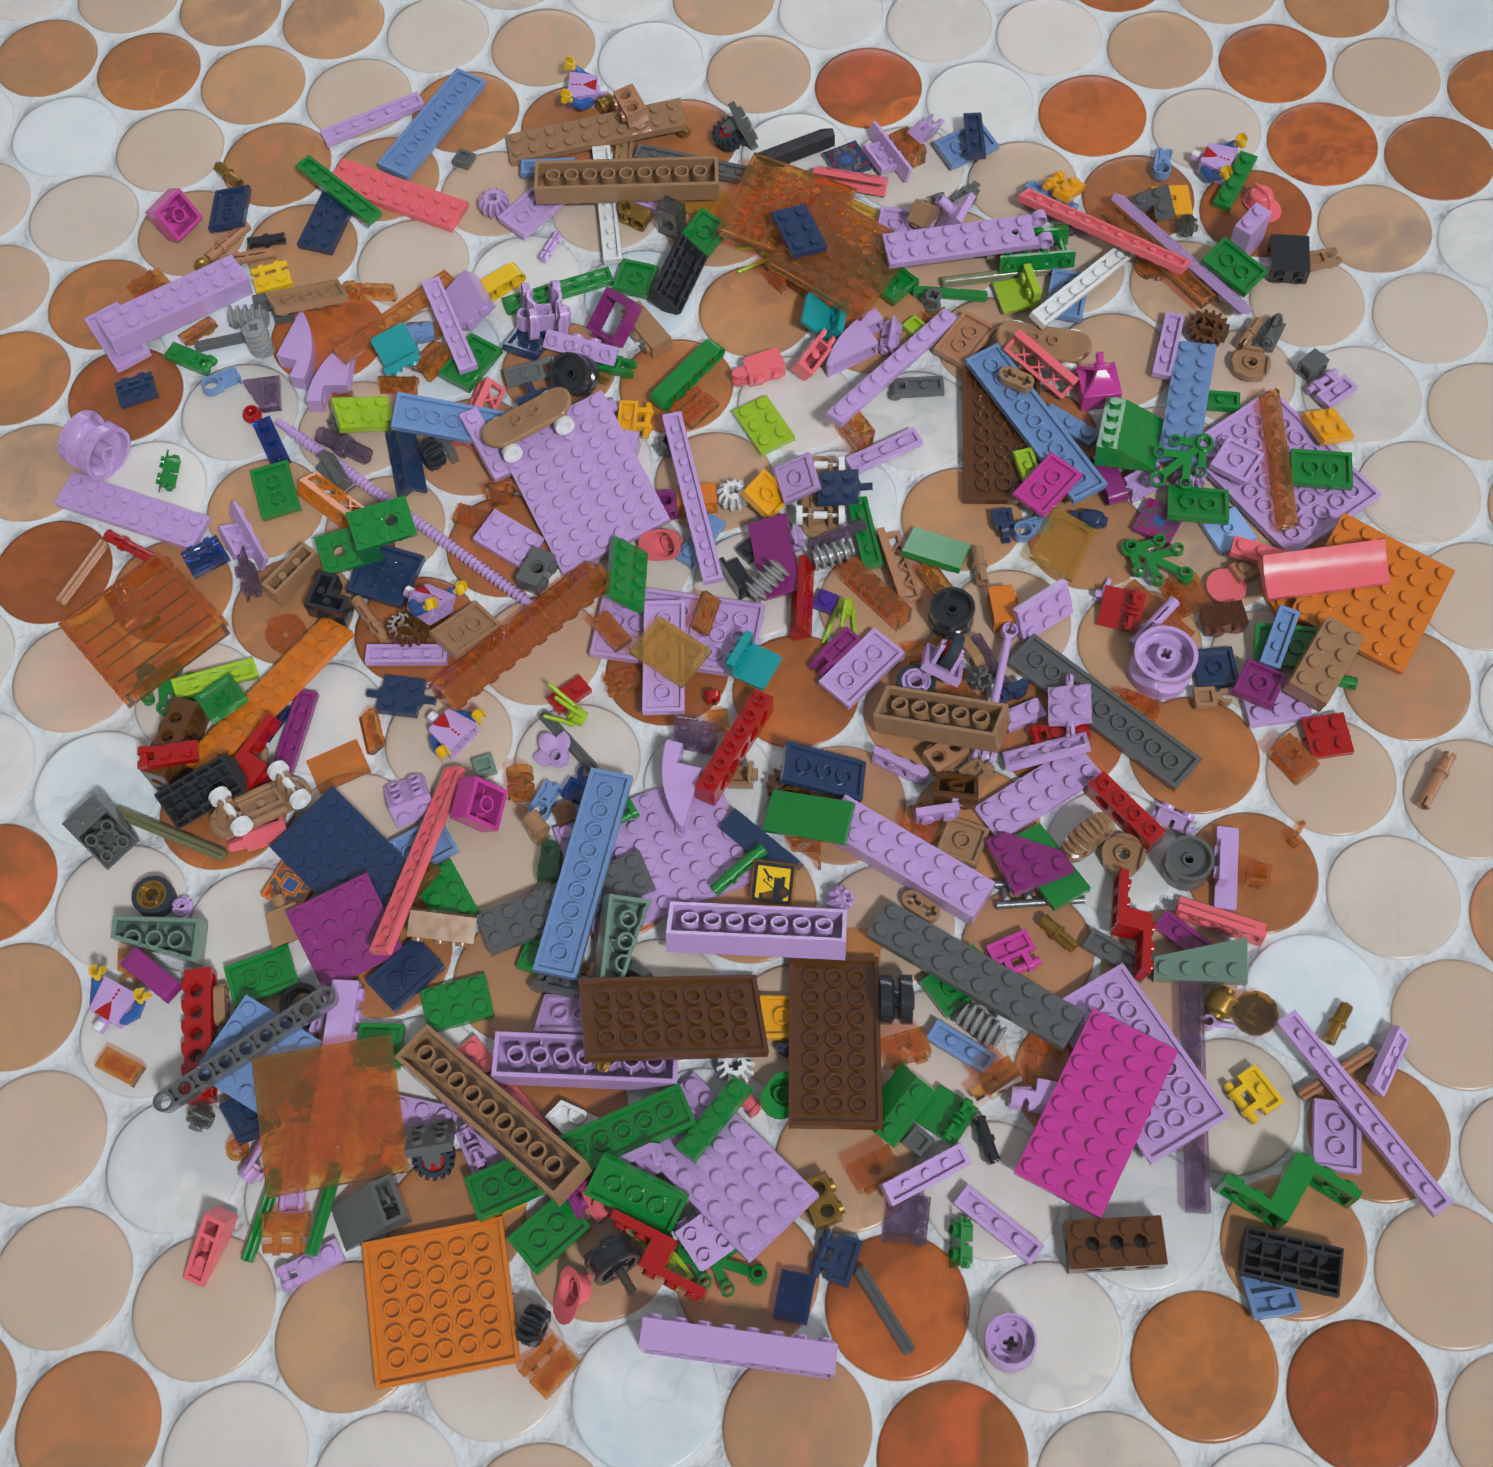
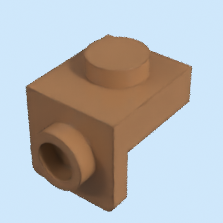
M749 761L748 767L739 766L727 786L728 789H753L754 781H758V768H754V761Z

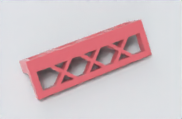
M819 165L813 169V173H815L813 185L886 196L889 177Z
M1021 329L1015 333L1014 337L1003 349L1005 353L1061 400L1079 380V378ZM1017 341L1022 346L1023 353L1014 354L1009 348ZM1026 356L1036 357L1037 366L1027 365ZM1049 368L1052 371V378L1044 379L1041 376L1040 369ZM1055 381H1064L1069 386L1063 393H1060L1056 389Z
M487 376L478 382L468 405L483 407L485 402H489L490 409L497 410L506 389ZM491 387L499 391L497 397L492 398L490 393ZM451 441V444L455 447L464 444L474 452H477L472 444Z
M1182 896L1178 898L1174 915L1185 923L1234 939L1247 937V943L1259 947L1266 938V923Z

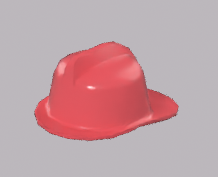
M1255 183L1250 191L1243 195V204L1249 210L1257 202L1272 211L1269 222L1277 221L1282 213L1281 207L1274 199V194L1270 187Z
M673 529L649 530L640 536L638 548L648 553V560L650 561L672 560L679 555L684 539L680 538L679 534Z
M571 1266L564 1267L561 1271L553 1302V1312L560 1324H569L574 1319L578 1306L587 1303L590 1299L591 1275L589 1273L577 1272Z

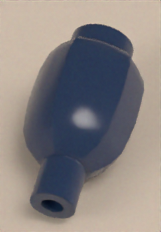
M1084 509L1081 512L1072 510L1070 515L1071 518L1078 519L1082 526L1094 530L1105 529L1108 523V517H1105L1103 512L1094 509Z

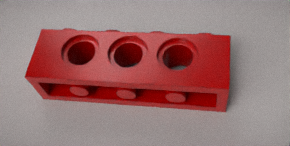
M1105 771L1088 783L1085 795L1108 815L1124 833L1138 838L1146 854L1162 841L1166 830Z

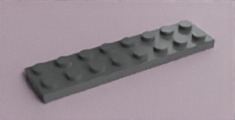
M640 850L610 861L596 914L601 913L602 897L608 894L638 898L656 890ZM557 883L475 915L491 957L542 937Z

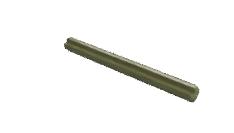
M1052 269L1035 270L1034 273L1036 277L1052 274ZM999 270L943 276L941 284L942 287L947 288L1018 278L1022 272L999 273Z
M121 806L116 807L129 824L219 861H224L228 854L221 847Z

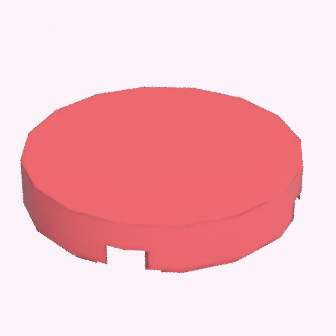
M1227 568L1213 571L1208 576L1205 584L1206 595L1215 604L1243 600L1247 591L1246 581L1238 584Z

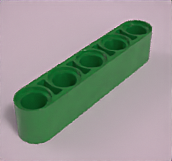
M707 338L652 391L649 401L664 412L669 411L722 359L725 354V348L712 339Z

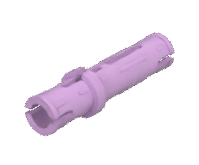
M1170 596L1146 623L1140 625L1137 633L1128 640L1131 646L1135 647L1137 639L1143 632L1152 627L1160 626L1180 606V602L1173 596Z

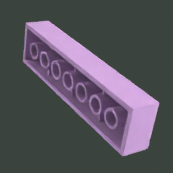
M231 254L95 316L101 333L115 354L120 356L144 343H148L253 294L248 276Z
M845 794L842 800L854 802L856 806L846 846L833 845L907 889L918 891L935 902L939 908L972 926L993 893L996 882Z
M670 901L666 927V951L845 960L847 909Z
M495 1031L491 1077L499 1085L662 1091L677 1084L678 1060L610 1062L609 1070L604 1073L597 1071L595 1068L596 1062H585L582 1035Z
M649 1314V1317L642 1318L638 1348L644 1354L834 1380L838 1344L833 1343L834 1339L819 1337V1341L809 1340V1336L804 1334H795L793 1338L786 1337L785 1332L771 1330L770 1334H764L760 1332L761 1329L746 1327V1331L737 1330L736 1326L731 1324L713 1327L712 1322L698 1320L697 1324H692L686 1318L673 1317V1321L664 1319L663 1315Z

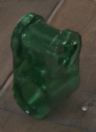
M547 840L541 846L540 860L537 868V882H558L561 872L562 851L560 850L559 843L555 840Z

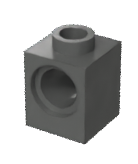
M1314 348L1299 361L1295 373L1307 383H1310L1325 372L1330 359L1324 353Z

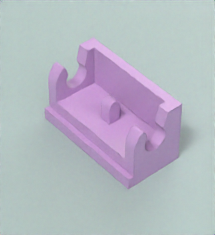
M931 114L924 122L922 120L917 121L907 133L922 144L935 136L944 120L940 118L935 124H932L931 118H933L934 114Z
M1158 461L1156 462L1155 470H1159L1160 463ZM1138 470L1123 479L1128 491V500L1132 504L1165 487V483L1159 488H1154L1148 481L1152 472ZM1154 477V478H1153V481H1154L1155 483H1159V482H1160L1159 478H1157V477Z
M650 1142L618 1157L653 1176L669 1169L662 1144Z

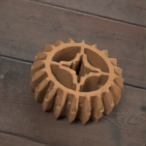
M1104 812L1092 814L1069 832V835L1062 841L1060 849L1065 852L1072 863L1080 862L1100 848L1111 837L1116 826L1112 819Z

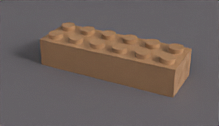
M886 685L873 714L877 733L994 753L999 752L1011 722L1009 707L1005 703Z

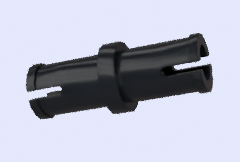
M284 232L276 234L263 233L262 236L247 237V244H250L248 246L249 249L259 247L270 248L273 245L286 244L287 240L284 237Z
M977 1116L978 1120L976 1118L971 1120L978 1136L977 1143L982 1148L986 1164H995L1001 1161L994 1143L996 1138L994 1134H991L986 1116Z

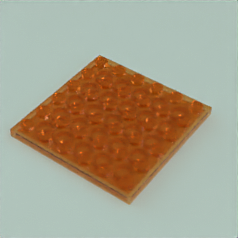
M754 152L717 228L716 235L822 272L856 195L857 188ZM806 203L827 244V250L792 260L770 215L772 211Z
M822 191L809 207V211L827 244V250L792 260L782 241L765 261V267L862 321L903 268L889 269L882 242V234L894 233L895 231Z
M391 1034L251 1058L266 1195L268 1199L381 1178L390 1173L397 1175L410 1172L409 1158H405L404 1153L406 1136Z

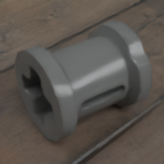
M930 288L925 293L926 302L924 308L927 312L937 313L941 308L942 292L938 288Z

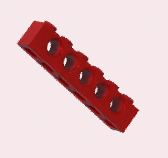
M754 689L695 784L696 799L715 807L773 713V696Z
M211 966L184 970V978L181 979V987L184 991V999L181 1000V1008L184 1012V1020L181 1021V1030L184 1034V1042L181 1043V1052L184 1056V1064L181 1065L182 1076L198 1066L218 1036V1027L215 1024L213 1012V987L217 985V972ZM203 989L202 993L199 996L195 997V993L198 990ZM203 1010L202 1015L198 1018H195V1014L198 1011ZM203 1032L201 1038L195 1040L196 1034ZM203 1053L201 1060L195 1062L196 1056ZM186 1083L182 1087V1094L186 1095L191 1091L190 1083ZM211 1087L187 1104L196 1106L218 1103V1088Z

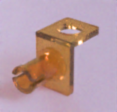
M802 838L791 839L792 852H818V870H821V842Z

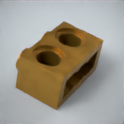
M826 1173L805 1180L812 1188L816 1185H821L825 1188L824 1194L819 1195V1198L807 1208L816 1232L842 1222V1214H845V1210L841 1200L836 1201L833 1194L836 1191L833 1179H828ZM829 1207L834 1211V1214L830 1218H825L821 1215V1210Z

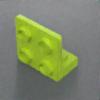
M1031 263L1023 265L1020 277L993 283V289L1003 314L1040 306L1042 291Z

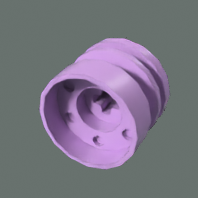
M1004 1313L996 1316L989 1323L985 1333L984 1349L988 1361L997 1370L1004 1373L1020 1372L1025 1370L1032 1362L1037 1347V1334L1033 1325L1025 1317L1016 1313ZM1008 1340L1013 1341V1346H1015L1012 1348V1351L1007 1350V1345H1005L1008 1343Z

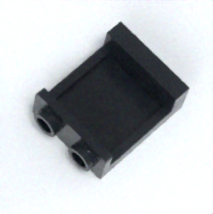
M1271 234L1267 245V252H1270L1268 282L1306 284L1310 275L1309 236Z

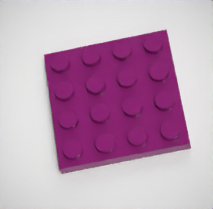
M364 873L285 912L321 987H331L332 979L349 980L384 963L403 947L398 938L391 956L373 955L369 952L385 913V908L368 873Z

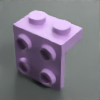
M423 773L412 774L400 781H393L383 788L389 811L397 829L424 819L432 797Z
M695 1209L696 1214L689 1219L686 1216L675 1223L676 1228L672 1231L677 1239L680 1240L700 1271H704L735 1248Z

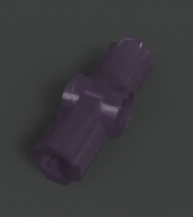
M325 426L319 427L316 431L315 441L330 448L340 458L345 459L348 457L363 465L371 461L373 450L356 442L348 433L339 434Z

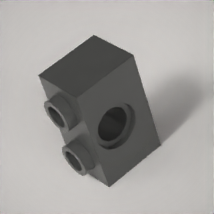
M533 546L515 577L518 588L540 596L542 591L547 589L551 575L555 574L558 569L555 554Z

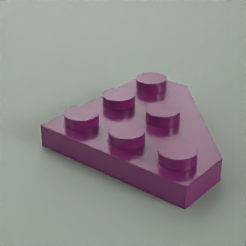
M1006 832L985 839V845L1014 897L1074 874V868L1064 851Z

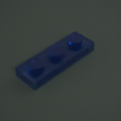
M270 415L253 422L252 425L270 464L283 460H288L289 464L292 463Z

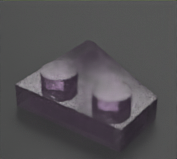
M279 375L242 380L244 387L263 413L282 411L281 379Z

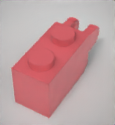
M825 328L821 330L817 337L810 341L790 368L803 381L810 378L831 352V346L836 341L834 336L829 338L827 343L822 340L827 333Z
M778 347L745 357L743 366L733 369L731 373L733 377L732 384L735 387L747 384L750 387L760 386L765 382L786 376V364Z
M284 816L252 829L246 835L226 838L229 851L234 852L247 848L248 852L270 846L288 829Z

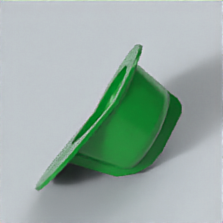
M786 1071L776 1073L763 1089L760 1096V1105L763 1111L774 1119L783 1120L788 1118L789 1072Z

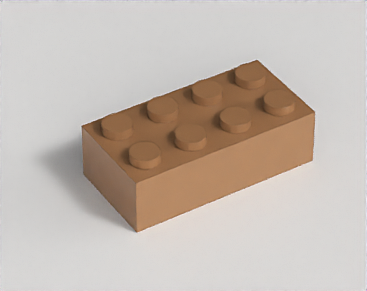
M1328 615L1317 628L1282 691L1320 712L1330 701L1363 643L1365 636Z

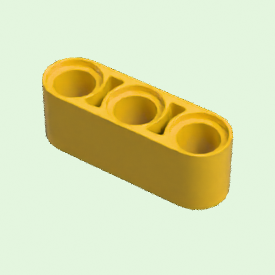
M510 262L480 279L494 302L521 286V283H524L526 280V275L514 262Z

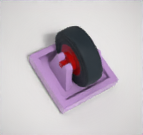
M954 632L947 641L942 639L938 646L927 642L923 649L920 669L930 676L933 675L941 679L947 685L958 687L962 680L964 660L962 659L965 652L962 650L965 636Z

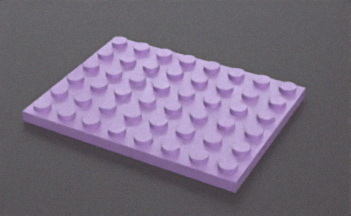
M1271 388L1205 432L1214 441V446L1207 453L1206 477L1218 489L1229 490V500L1277 548L1288 552L1306 550L1333 531L1343 512L1354 517L1378 500L1382 494L1354 467L1353 488L1351 491L1291 487L1289 452L1291 448L1323 451L1337 450L1332 445L1321 446L1302 421L1301 416ZM1229 436L1265 454L1245 487L1209 469L1211 462ZM1201 441V446L1206 447V443Z
M602 390L570 406L567 416H570L575 423V427L570 433L566 435L558 434L554 428V423L535 434L516 442L523 451L522 457L515 462L505 461L551 552L555 554L556 562L564 577L608 555L610 540L614 535L631 543L639 539L646 531L658 529L671 522Z
M663 786L630 798L640 817L635 820L632 818L620 825L611 861L637 850L641 852L656 888L655 891L638 897L652 900L643 926L668 917L670 901L705 903L753 884L755 865L737 879L738 882L735 885H730L719 896L709 886L723 874L725 869L732 867L748 853L719 828L731 813L724 793L715 807L701 800H695L685 834L680 833L671 817ZM575 821L553 828L564 858ZM601 913L595 915L592 925V932L596 942H598Z

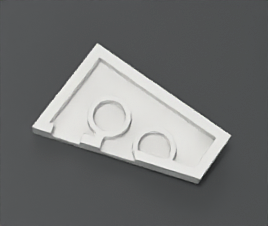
M560 1100L545 1116L561 1134L599 1118L563 1100Z

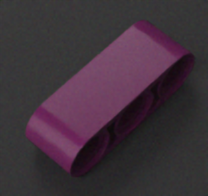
M1095 455L1090 457V461L1093 465L1095 462ZM1094 465L1108 483L1107 487L1101 490L1106 505L1110 506L1128 501V491L1119 468Z
M135 946L119 963L167 1004L182 990L181 984Z

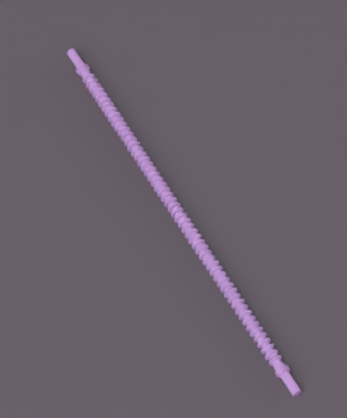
M280 418L275 420V424L287 432L289 437L294 438L297 443H300L305 449L315 454L316 457H319L318 454L325 450L324 447H321L312 438H309L303 432L300 433L296 427H291ZM337 458L353 484H356L358 487L360 486L361 489H364L365 492H368L377 501L384 502L394 499L389 494H386L385 491H382L381 488H377V485H373L372 482L361 476L360 473H357L356 470H353L352 467H349L348 464H345L344 461ZM411 511L415 527L418 528V531H422L423 534H426L435 543H439V546H443V549L452 553L453 556L456 555V558L464 562L465 565L469 564V568H473L482 577H486V580H490V583H494L496 587L499 586L500 590L503 589L504 593L512 596V599H516L522 606L526 605L532 613L535 612L546 621H551L553 615L539 606L537 601L530 599V596L525 595L524 591L521 592L520 588H517L515 585L512 586V583L504 579L503 576H499V573H495L489 566L486 567V564H482V561L478 560L477 557L469 554L468 551H465L456 542H452V539H448L447 536H444L439 530H435V527H431V524H427L426 521H423L422 518H419L418 515Z

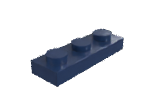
M963 113L967 160L986 159L982 113Z

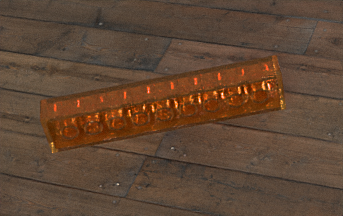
M585 560L428 684V686L441 704L453 710L462 709L467 705V701L470 698L481 694L485 686L496 682L500 678V674L512 669L516 665L515 662L520 658L527 657L535 646L546 642L550 634L561 630L565 622L576 618L580 610L591 606L595 598L604 595L607 572L601 564Z

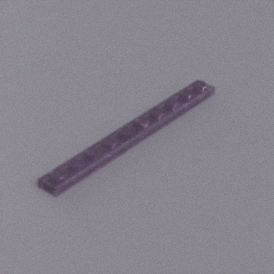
M1180 982V1045L1206 1080L1203 983ZM1207 1131L1183 1146L1185 1213H1211L1209 1140Z

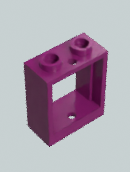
M606 286L586 328L592 331L591 335L600 340L602 338L605 339V344L623 348L643 306L619 291ZM615 302H618L626 307L627 310L614 336H612L602 328Z

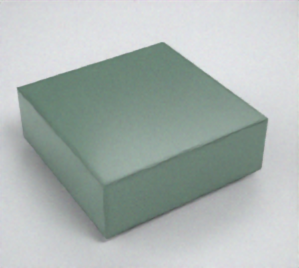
M491 753L471 759L477 777L486 778L498 774Z

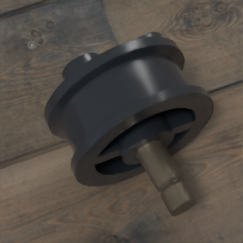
M621 1233L614 1237L612 1235L605 1236L600 1240L598 1247L584 1255V1264L594 1272L596 1285H605L619 1278L626 1292L630 1295L637 1289L631 1283L632 1281L627 1272L640 1261L642 1255L640 1251L633 1249L630 1244L631 1237L628 1233Z

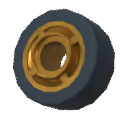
M149 876L135 885L131 900L134 908L143 917H165L172 911V903L177 898L175 888L165 878ZM154 895H158L155 900L151 901V898Z

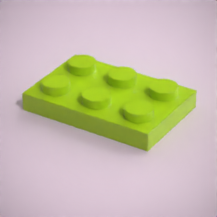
M763 395L732 410L734 418L761 457L795 441V435L767 395Z
M388 396L331 398L330 405L339 433L380 432L391 429L393 411Z

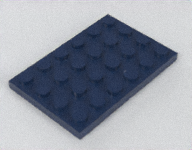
M333 786L269 846L317 896L364 873H368L385 910L406 862V859Z

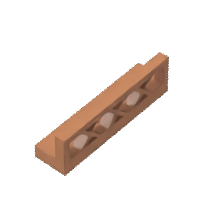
M884 527L876 529L880 553L898 607L922 601L909 558L903 557L904 560L899 565L894 557L895 554L901 556L904 548L900 532L895 531L886 534ZM890 539H897L898 544L895 548L891 547ZM901 571L909 574L907 582L902 580ZM906 588L913 590L916 596L907 598Z

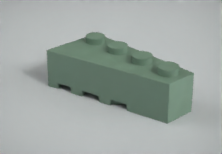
M608 894L602 897L594 978L625 977L633 949L636 947L639 932L644 924L645 916L652 900L616 894Z
M113 916L110 938L122 944L135 946L146 951L203 967L208 923L201 918Z
M1247 937L1154 956L1153 982L1246 986L1248 983Z

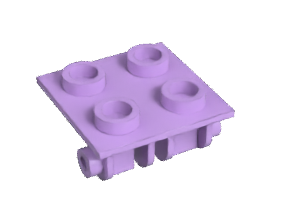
M466 1124L460 1127L461 1131L455 1133L472 1174L505 1160L504 1157Z

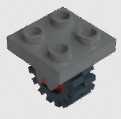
M732 101L728 106L733 116H727V119L723 117L721 118L722 122L719 120L716 122L718 125L713 127L712 138L722 151L725 150V152H729V149L733 152L735 147L738 150L740 148L738 145H743V141H747L753 151L759 147L756 142L758 136L754 129H752V124L741 106L738 107Z
M440 1120L427 1125L416 1124L408 1128L404 1147L405 1158L413 1157L412 1166L414 1165L415 1173L419 1171V1177L422 1178L423 1175H426L425 1180L429 1181V1178L433 1177V1181H437L438 1176L442 1180L445 1178V1174L450 1175L451 1169L453 1170L456 1157L455 1146L453 1147L456 1132L455 1120Z

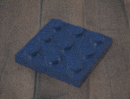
M384 545L381 546L385 560L356 568L345 590L348 594L360 595L364 599L402 610L407 600L403 596V592L407 586H414L426 558L417 553Z

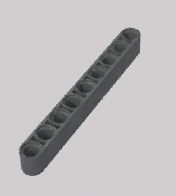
M330 986L318 988L159 1091L153 1098L152 1104L154 1108L163 1113H172L333 1009L339 1002L338 993ZM331 992L333 995L332 1000L328 1003H323V994ZM312 1005V1013L308 1016H303V1007ZM286 1018H292V1026L288 1029H283V1021ZM271 1030L273 1033L272 1039L268 1042H263V1034ZM251 1043V1053L248 1055H243V1047L246 1044ZM230 1056L232 1058L231 1066L223 1068V1059ZM211 1070V1079L204 1082L202 1080L203 1072ZM186 1083H190L191 1091L188 1094L183 1095V1085ZM169 1096L171 1103L167 1108H163L161 1101L164 1097Z

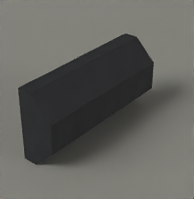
M833 128L819 129L758 152L757 156L764 170L770 171L834 147L835 134Z
M683 233L678 234L650 290L651 302L661 311L674 315L682 313L708 259V256Z
M222 753L159 790L154 796L177 830L217 808L208 799L209 794L215 788L220 786L227 787L232 794V799L248 789L246 774L236 759Z
M1246 1226L1239 1250V1276L1338 1298L1340 1297L1344 1248Z

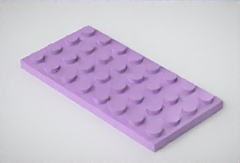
M605 584L589 652L590 657L643 664L644 610L639 614L606 597ZM646 588L645 601L685 600L686 671L732 677L727 675L725 659L728 653H732L735 649L737 638L743 636L747 630L753 633L754 643L759 645L766 604Z
M1123 963L1062 998L1085 1012L1083 1019L1068 1042L1072 1050L1093 1008L1179 1050L1136 1142L1137 1147L1150 1166L1230 1118L1226 1108Z
M693 1072L680 1085L697 1121L717 1097V1094ZM736 1113L696 1163L690 1161L675 1148L688 1131L659 1143L662 1144L669 1169L661 1173L673 1186L689 1193L687 1200L748 1263L754 1260L819 1198V1194Z

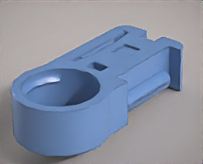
M1159 147L1156 149L1152 176L1156 180L1164 181L1169 178L1172 169L1170 162L1172 149L1163 150V148Z
M230 367L213 375L206 376L202 379L201 386L205 395L213 397L224 392V389L238 383L241 385L242 380L237 369ZM210 383L218 384L213 389L205 388Z
M1036 515L1017 522L1013 528L1012 536L1016 541L1026 543L1034 539L1036 535L1047 531L1051 532L1054 523L1048 520V515L1044 519ZM1024 528L1027 531L1019 534L1016 529Z
M545 780L528 807L529 813L534 808L541 806L539 813L547 821L552 812L551 807H553L558 795L562 793L561 785L557 783L552 785V781Z

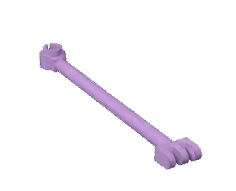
M1010 622L1005 623L1000 631L1003 644L991 697L992 702H999L1011 642L1018 634V627L1014 623L1009 630L1011 634L1006 633ZM973 749L972 758L976 759L978 753L981 752L980 760L985 761L987 754H989L988 762H994L996 753Z

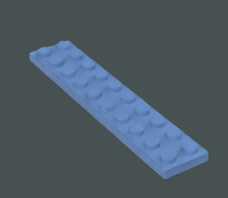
M999 343L965 359V365L1027 446L1032 448L1040 463L1052 452L1083 474L1077 484L1066 494V497L1073 505L1107 487L1108 483L1034 388L1031 392L1024 394L1000 384L998 375L1002 367L1011 366L1016 369L1018 368L1003 351Z
M591 767L533 965V972L577 981L632 786L633 775Z

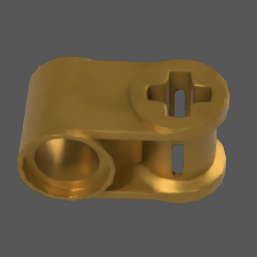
M622 200L617 205L620 223L640 232L645 231L654 217L649 208L640 206L630 200Z

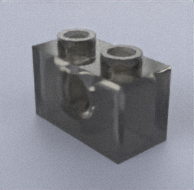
M665 195L656 207L658 231L676 240L678 234L682 233L687 226L685 203Z

